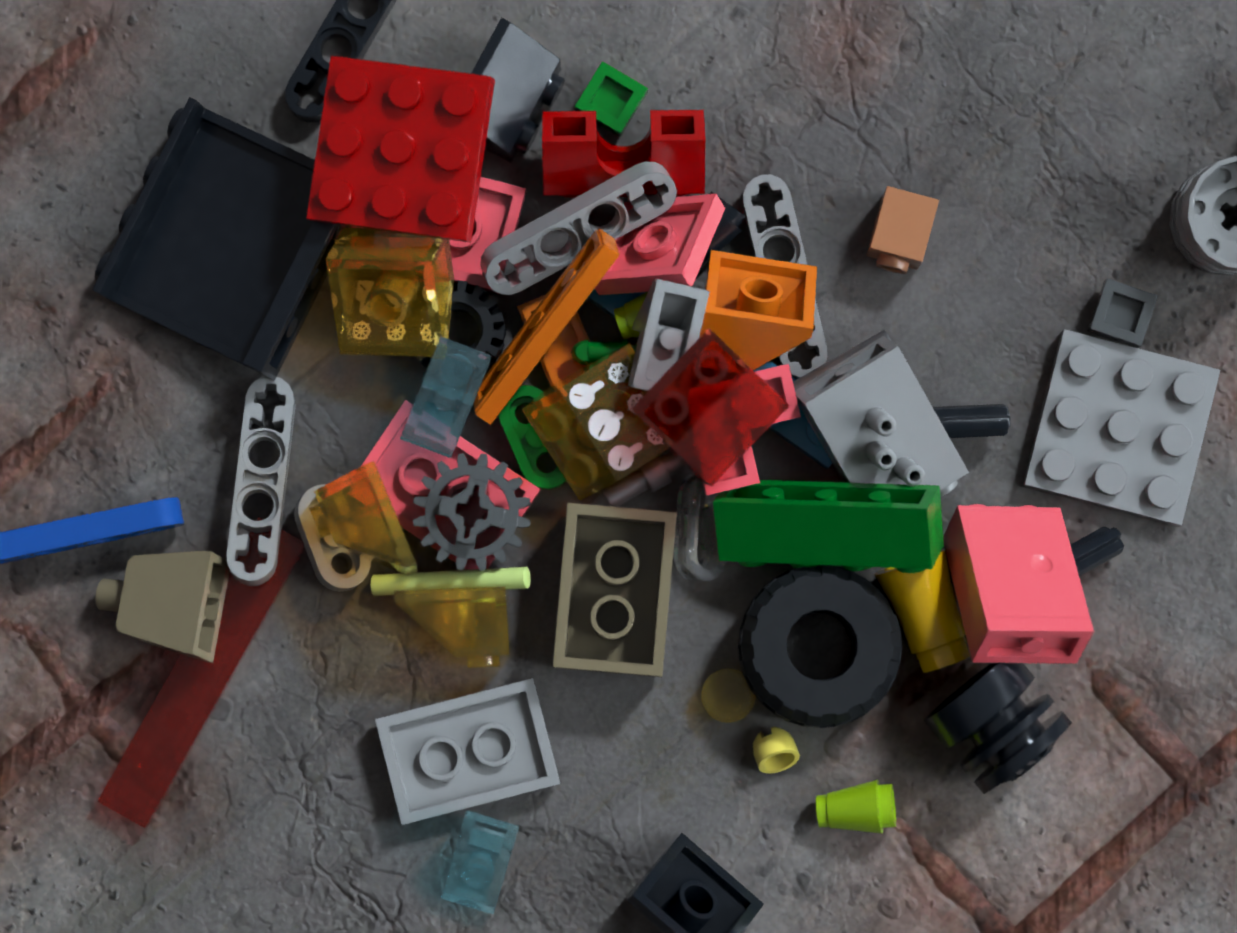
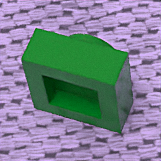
M602 61L576 103L575 111H596V123L621 138L647 95L648 88Z

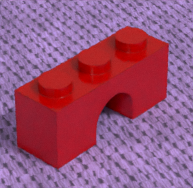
M650 110V128L647 135L640 142L630 146H616L608 143L600 136L596 125V111H542L543 196L578 197L634 165L645 161L656 162L667 170L675 183L676 197L688 194H705L706 139L704 110ZM652 180L642 185L645 194L657 193ZM624 193L619 197H627V195Z

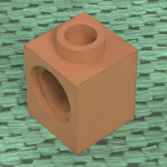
M887 186L882 195L866 256L876 258V266L890 272L907 274L908 267L918 270L924 259L939 200Z

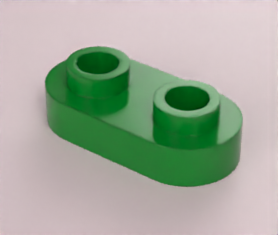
M521 385L499 413V420L524 478L542 490L559 488L572 475L574 468L573 453L547 395L534 386ZM531 405L535 408L536 418L534 421L523 424L516 419V411L520 406ZM543 454H552L558 461L556 469L551 473H543L537 467V460Z

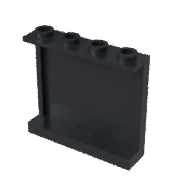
M189 97L184 109H178L170 120L167 129L169 139L160 156H155L145 170L143 176V184L145 186L136 204H131L125 210L120 220L119 232L121 234L112 252H107L99 261L95 271L96 283L92 290L120 306L275 380L352 226L306 219L315 164L314 159L212 112L202 106L197 100Z

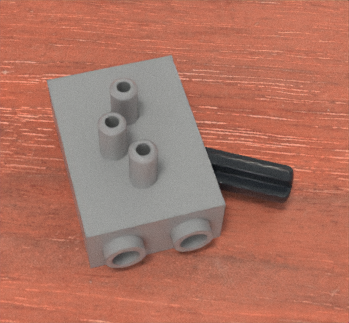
M885 336L880 337L795 390L799 407L844 483L907 484L909 486L940 485V497H942L957 486L958 479L969 473L950 438L1004 436L1008 433L1011 424L1008 407L1004 404L932 407L899 346Z

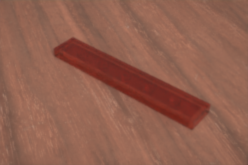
M281 529L278 563L275 573L269 581L261 585L248 586L241 584L233 577L231 572L229 573L213 663L180 655L98 800L99 803L144 828L149 826L305 549L303 541ZM272 531L249 533V552L246 556H238L237 561L244 563L246 572L253 573L257 564H266L267 558H263L259 554L258 540L259 535L270 538Z

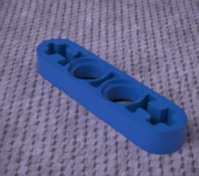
M178 497L159 499L0 532V564L180 527L184 525L180 499Z

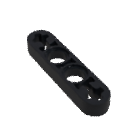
M350 0L335 1L288 81L285 98L292 114L305 122H318L321 120L327 78L323 79L318 89L320 97L323 99L320 105L311 103L306 109L301 108L302 100L297 92L301 87L310 90L318 78L316 71L309 70L313 63L328 75L329 63L322 57L324 44L333 37L344 38L352 45L350 58L363 59L397 0H378L379 7L377 12L368 19L356 18L349 12Z

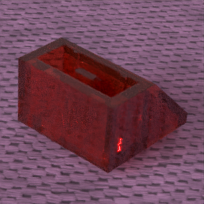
M708 328L631 409L706 486L712 487L781 416L789 405Z

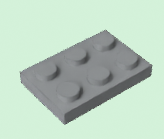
M534 678L375 719L401 825L561 784Z

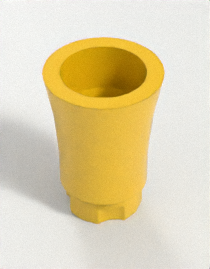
M945 548L941 550L932 569H925L918 573H902L896 570V568H884L874 574L894 610L911 654L916 653V658L919 660L923 673L938 670L970 657L966 644L967 640L964 637L966 634L950 579Z

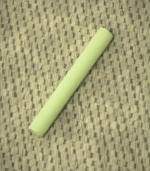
M528 567L492 568L484 571L472 569L463 571L374 574L371 577V591L374 596L528 589L531 576Z

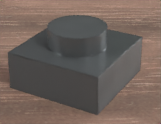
M1107 278L1103 282L1087 332L1131 347L1140 348L1158 295Z

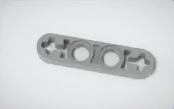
M645 161L634 165L488 246L482 254L480 262L482 273L488 285L493 291L502 295H512L521 292L568 266L595 230L600 228L616 240L665 213L671 208L676 199L677 190L675 183L667 170L656 162ZM652 180L657 193L648 198L644 193L642 185ZM624 193L633 206L628 211L619 197ZM601 204L615 206V216L608 224L603 226L589 224V214L596 206ZM554 230H562L568 233V241L560 250L546 252L540 248L541 241L547 233ZM528 245H530V248L535 258L537 259V261L533 263L530 262L527 254L523 249ZM506 259L513 264L515 269L514 272L505 275L499 266V263Z
M771 174L759 175L753 178L744 190L742 209L746 216L745 221L754 257L765 258L763 255L764 244L774 237H781L788 240L794 249V256L790 262L807 265L793 201L787 184L781 178ZM768 187L771 195H780L781 200L777 201L773 208L775 221L778 223L785 218L789 227L773 226L762 233L757 232L756 225L766 226L767 223L764 208L759 205L753 206L751 200L758 197L759 188ZM816 299L812 338L804 342L807 349H816L818 356L811 359L810 368L802 370L799 362L789 361L788 354L793 353L796 347L777 357L780 366L789 364L791 376L795 379L825 364L828 358L827 345Z
M264 376L255 380L248 388L245 397L226 555L227 565L233 577L241 584L248 586H258L269 581L274 575L278 563L295 416L293 391L289 384L279 377L273 380ZM268 391H277L278 399L285 402V405L275 406L272 422L274 429L284 427L283 432L279 433L269 428L251 430L252 424L264 427L265 414L263 406L256 403L257 399H266ZM260 441L273 442L280 450L278 461L269 468L256 467L249 460L251 448ZM254 493L266 494L274 502L272 513L264 520L254 521L243 513L244 501ZM241 528L253 533L272 531L270 538L259 535V554L261 557L267 558L266 564H257L253 573L246 572L244 563L237 561L238 556H246L248 554L250 545L249 534L239 535Z

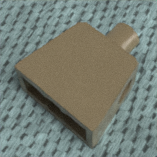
M210 551L133 555L127 561L124 580L103 578L99 582L96 590V606L101 611L118 613L115 626L116 631L121 634L194 659L213 663L230 573L227 560Z

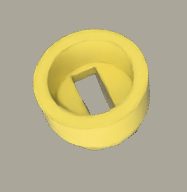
M771 727L772 734L764 736L762 732L758 733L753 742L754 758L759 771L762 773L773 774L784 771L796 764L800 758L799 751L791 734L778 727Z

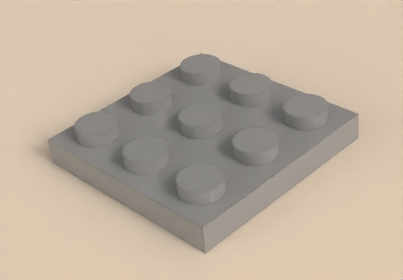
M1062 330L1022 486L1177 527L1182 526L1220 370L1078 332Z

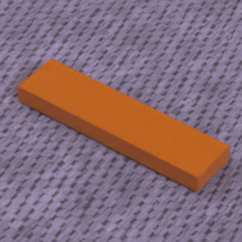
M600 228L593 232L473 391L472 399L477 417L490 425L493 423L620 256L615 238Z

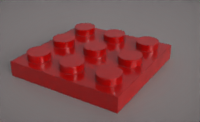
M330 56L306 219L316 222L471 243L495 79L491 76Z

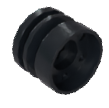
M990 663L953 692L924 719V722L946 749L954 747L968 738L975 744L974 748L960 764L966 773L988 760L991 765L974 781L983 794L993 790L1000 784L1016 780L1030 770L1054 748L1053 746L1058 738L1072 723L1063 711L1053 715L1043 723L1039 722L1038 718L1054 702L1049 694L1043 695L1025 705L1020 696L1031 685L1035 677L1023 663Z

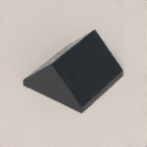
M683 833L676 838L627 895V901L664 933H743L764 905L763 902Z

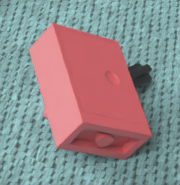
M982 504L958 505L943 537L972 663L1077 664L1094 633L1079 576L1116 557L1123 551L1124 544L1120 539V531L1114 527L1111 529L1101 527L1070 544L1061 508L1036 507L1033 505L1020 507L985 506Z

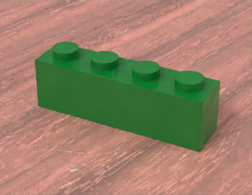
M760 480L758 484L719 492L713 501L719 561L738 562L739 565L745 567H756L766 563L790 564L794 568L834 565L842 566L849 571H863L871 567L896 568V570L902 573H918L925 569L933 568L944 546L940 485L909 486L907 484Z

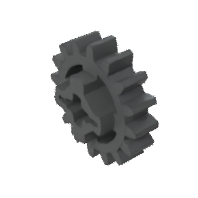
M464 453L458 454V467L451 470L443 461L437 463L441 474L437 481L429 477H423L421 481L430 492L428 497H414L413 503L425 508V515L414 519L413 524L415 527H428L430 533L423 538L421 544L423 547H428L437 543L441 548L438 551L436 560L440 563L452 554L457 556V570L463 571L468 559H475L479 570L484 571L487 566L486 557L494 555L501 563L507 561L505 552L502 549L507 543L513 547H521L522 542L514 534L515 529L529 528L531 521L520 517L519 509H523L531 505L530 498H516L514 492L523 484L520 477L508 482L503 478L508 464L501 462L494 470L487 468V454L481 453L476 465H469ZM469 476L465 490L454 497L440 496L444 488L452 481ZM489 480L494 482L503 491L508 501L509 510L493 505L486 494ZM479 487V505L481 509L488 511L486 520L477 519L474 528L470 530L469 537L465 538L467 529L464 526L465 518L457 514V508L459 505H468L470 497L474 496L475 488ZM435 515L450 518L458 530L455 545L450 543L441 534ZM490 527L505 529L501 536L492 544L475 549L478 535Z

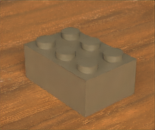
M567 503L553 668L663 677L677 512Z

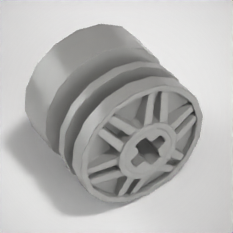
M1237 156L1217 161L1198 170L1181 184L1171 203L1169 226L1175 246L1189 263L1207 273L1223 275L1237 273V226L1225 229L1221 225L1225 216L1220 211L1233 207L1236 211L1233 221L1237 224Z

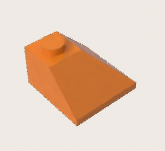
M711 250L705 290L710 292L697 344L694 365L707 366L718 371L732 370L749 373L812 338L817 266Z

